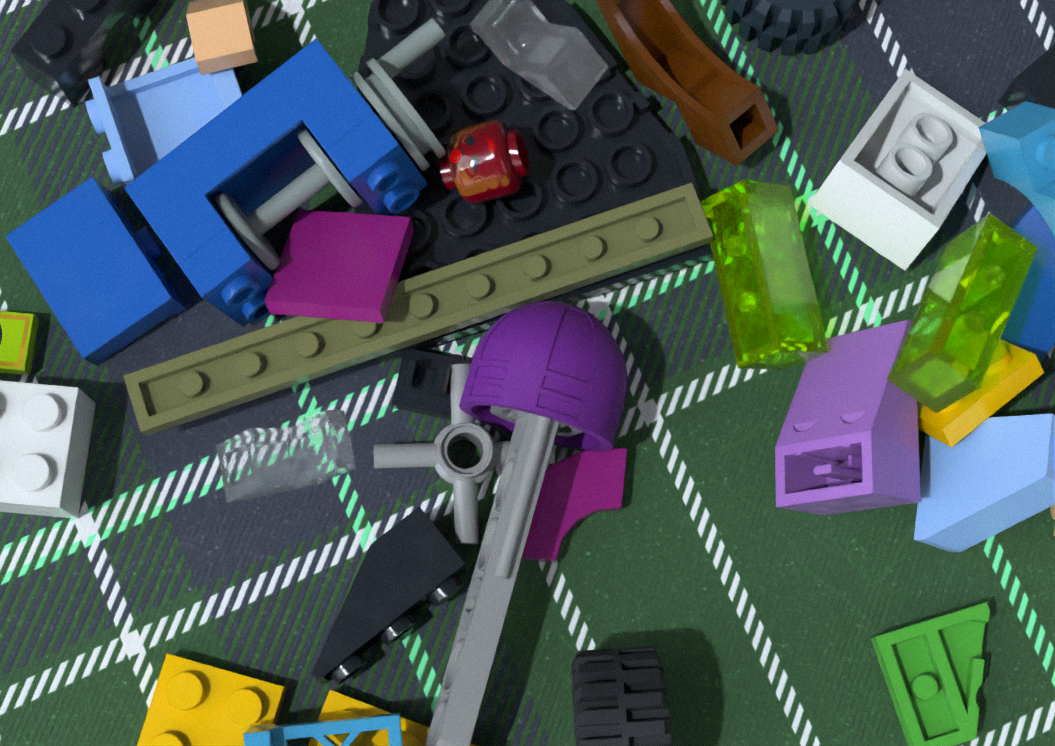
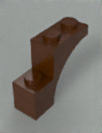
M596 0L637 83L676 102L696 145L738 166L779 131L760 87L739 75L719 59L687 25L670 0Z

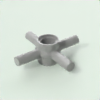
M465 363L450 365L451 424L437 435L434 443L374 444V469L434 467L443 480L453 485L455 545L479 544L477 484L490 475L495 465H504L510 441H494L485 428L475 423V417L466 414L460 409V400L471 364ZM467 440L478 447L481 460L472 468H459L449 460L447 449L456 441ZM554 442L548 460V464L555 463Z

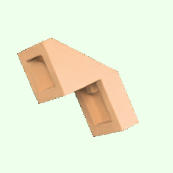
M196 0L189 2L186 17L196 64L201 75L258 62L253 42L256 40L247 0Z

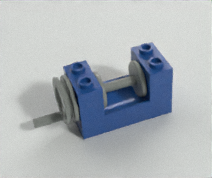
M433 18L424 23L377 61L373 57L368 60L366 64L372 72L368 77L363 79L356 70L349 75L378 115L373 112L316 38L124 187L200 296L242 327H245L250 322H259L271 315L264 300L276 268L280 264V258L264 234L331 182L352 207H358L363 203V200L358 195L359 193L377 215L388 216L391 213L397 214L409 208L417 200L419 191L428 185L392 134H394L422 171L430 166L423 157L430 150L439 159L446 152L392 79L446 38L445 33Z

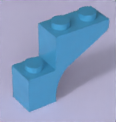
M1025 101L978 128L994 178L1012 185L1024 194L1039 211L1055 237V109Z

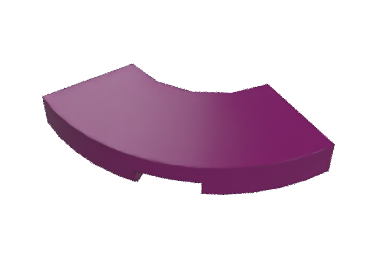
M613 448L606 452H581L567 457L546 469L522 554V560L555 563L562 540L576 523L598 512L621 510L627 448Z

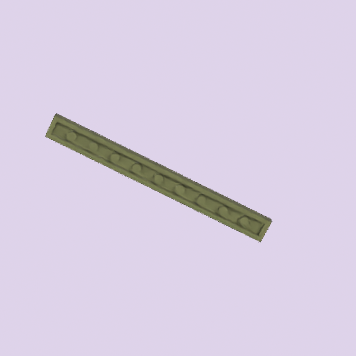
M689 183L397 282L384 323L297 316L126 374L123 377L140 431L145 436H149L508 313L521 306L537 303L709 244L712 241L713 234L693 183Z

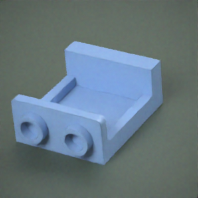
M194 57L113 86H105L100 76L89 79L88 82L94 99L86 101L85 105L96 133L106 132L111 149L102 152L114 185L124 183L127 186L243 96L233 68L201 75Z

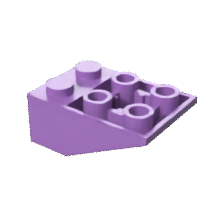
M908 319L814 341L775 446L777 508L818 515H831L921 502L915 326L913 320Z

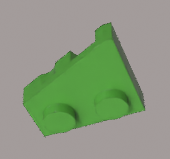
M987 602L871 638L908 746H955L976 739L979 707L976 702L977 692L982 685L985 662L984 659H981L985 623L989 622L990 616Z

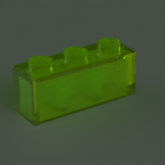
M743 179L702 200V208L713 234L710 244L738 369L786 370L828 353L829 349L790 185Z
M990 213L950 241L943 252L887 379L935 413L940 412L979 389L1038 247Z

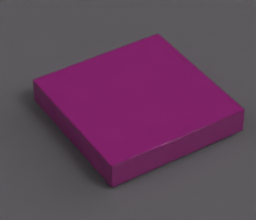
M299 209L281 255L280 264L276 268L264 300L269 313L384 323L414 233L411 218Z

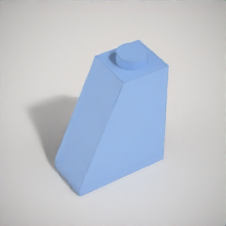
M1038 414L988 418L953 447L925 433L920 478L921 502L917 505L914 540L948 552H962L1055 505V415Z

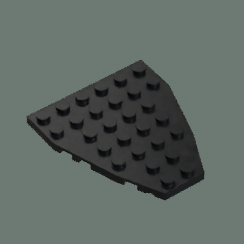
M374 0L371 3L367 21L368 34L364 55H361L358 73L363 79L372 73L366 64L368 60L373 57L377 61L424 23L433 18L445 33L446 38L399 73L392 81L426 123L444 148L446 154L448 139L454 131L490 120H499L505 123L510 130L518 129L520 131L530 161V174L523 176L521 188L517 193L479 204H472L462 198L457 188L447 189L441 176L439 158L432 150L423 156L430 166L422 171L394 134H392L428 183L427 186L419 191L417 200L409 208L400 213L388 215L410 217L414 228L398 282L689 183H693L712 231L713 238L711 243L540 302L550 301L571 304L720 256L722 250L683 144L673 132L668 134L649 110L650 103L640 90L635 92L617 70L618 63L575 9L565 0ZM357 87V91L359 92V94L363 97V99H364V100L366 101V103L370 106V108L373 110V112H374L376 115H378L377 112L374 110V108L370 105V103L367 101V99L364 97V95L361 93V91H360V90L358 89V87ZM358 193L363 203L358 207H354V213L377 215ZM505 314L385 354L386 359H394L403 356V353L413 349L423 350L487 330Z

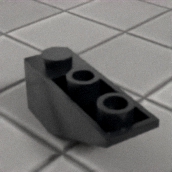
M420 506L370 545L311 673L317 682L324 685L333 678L337 685L342 684L365 666L367 661L362 656L363 653L381 639L386 646L391 645L416 624L411 617L412 614L429 601L435 608L442 605L464 586L459 577L467 572L465 563Z

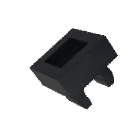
M417 349L404 352L392 400L393 408L451 420L450 365L461 364L463 360Z

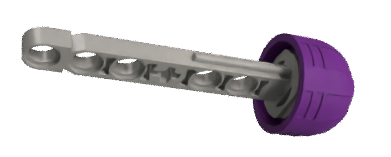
M545 301L516 308L502 316L488 329L474 353L459 407L466 414L475 417V419L485 424L512 433V437L430 724L426 746H470L553 442L555 446L582 451L606 452L613 449L627 396L628 375L626 363L618 343L607 327L594 315L577 306Z

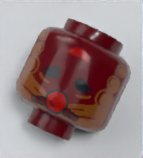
M490 120L454 131L448 139L447 154L439 159L441 176L447 189L457 188L462 198L472 204H479L517 193L521 188L523 176L530 174V161L522 134L518 129L510 130L505 123L499 120Z

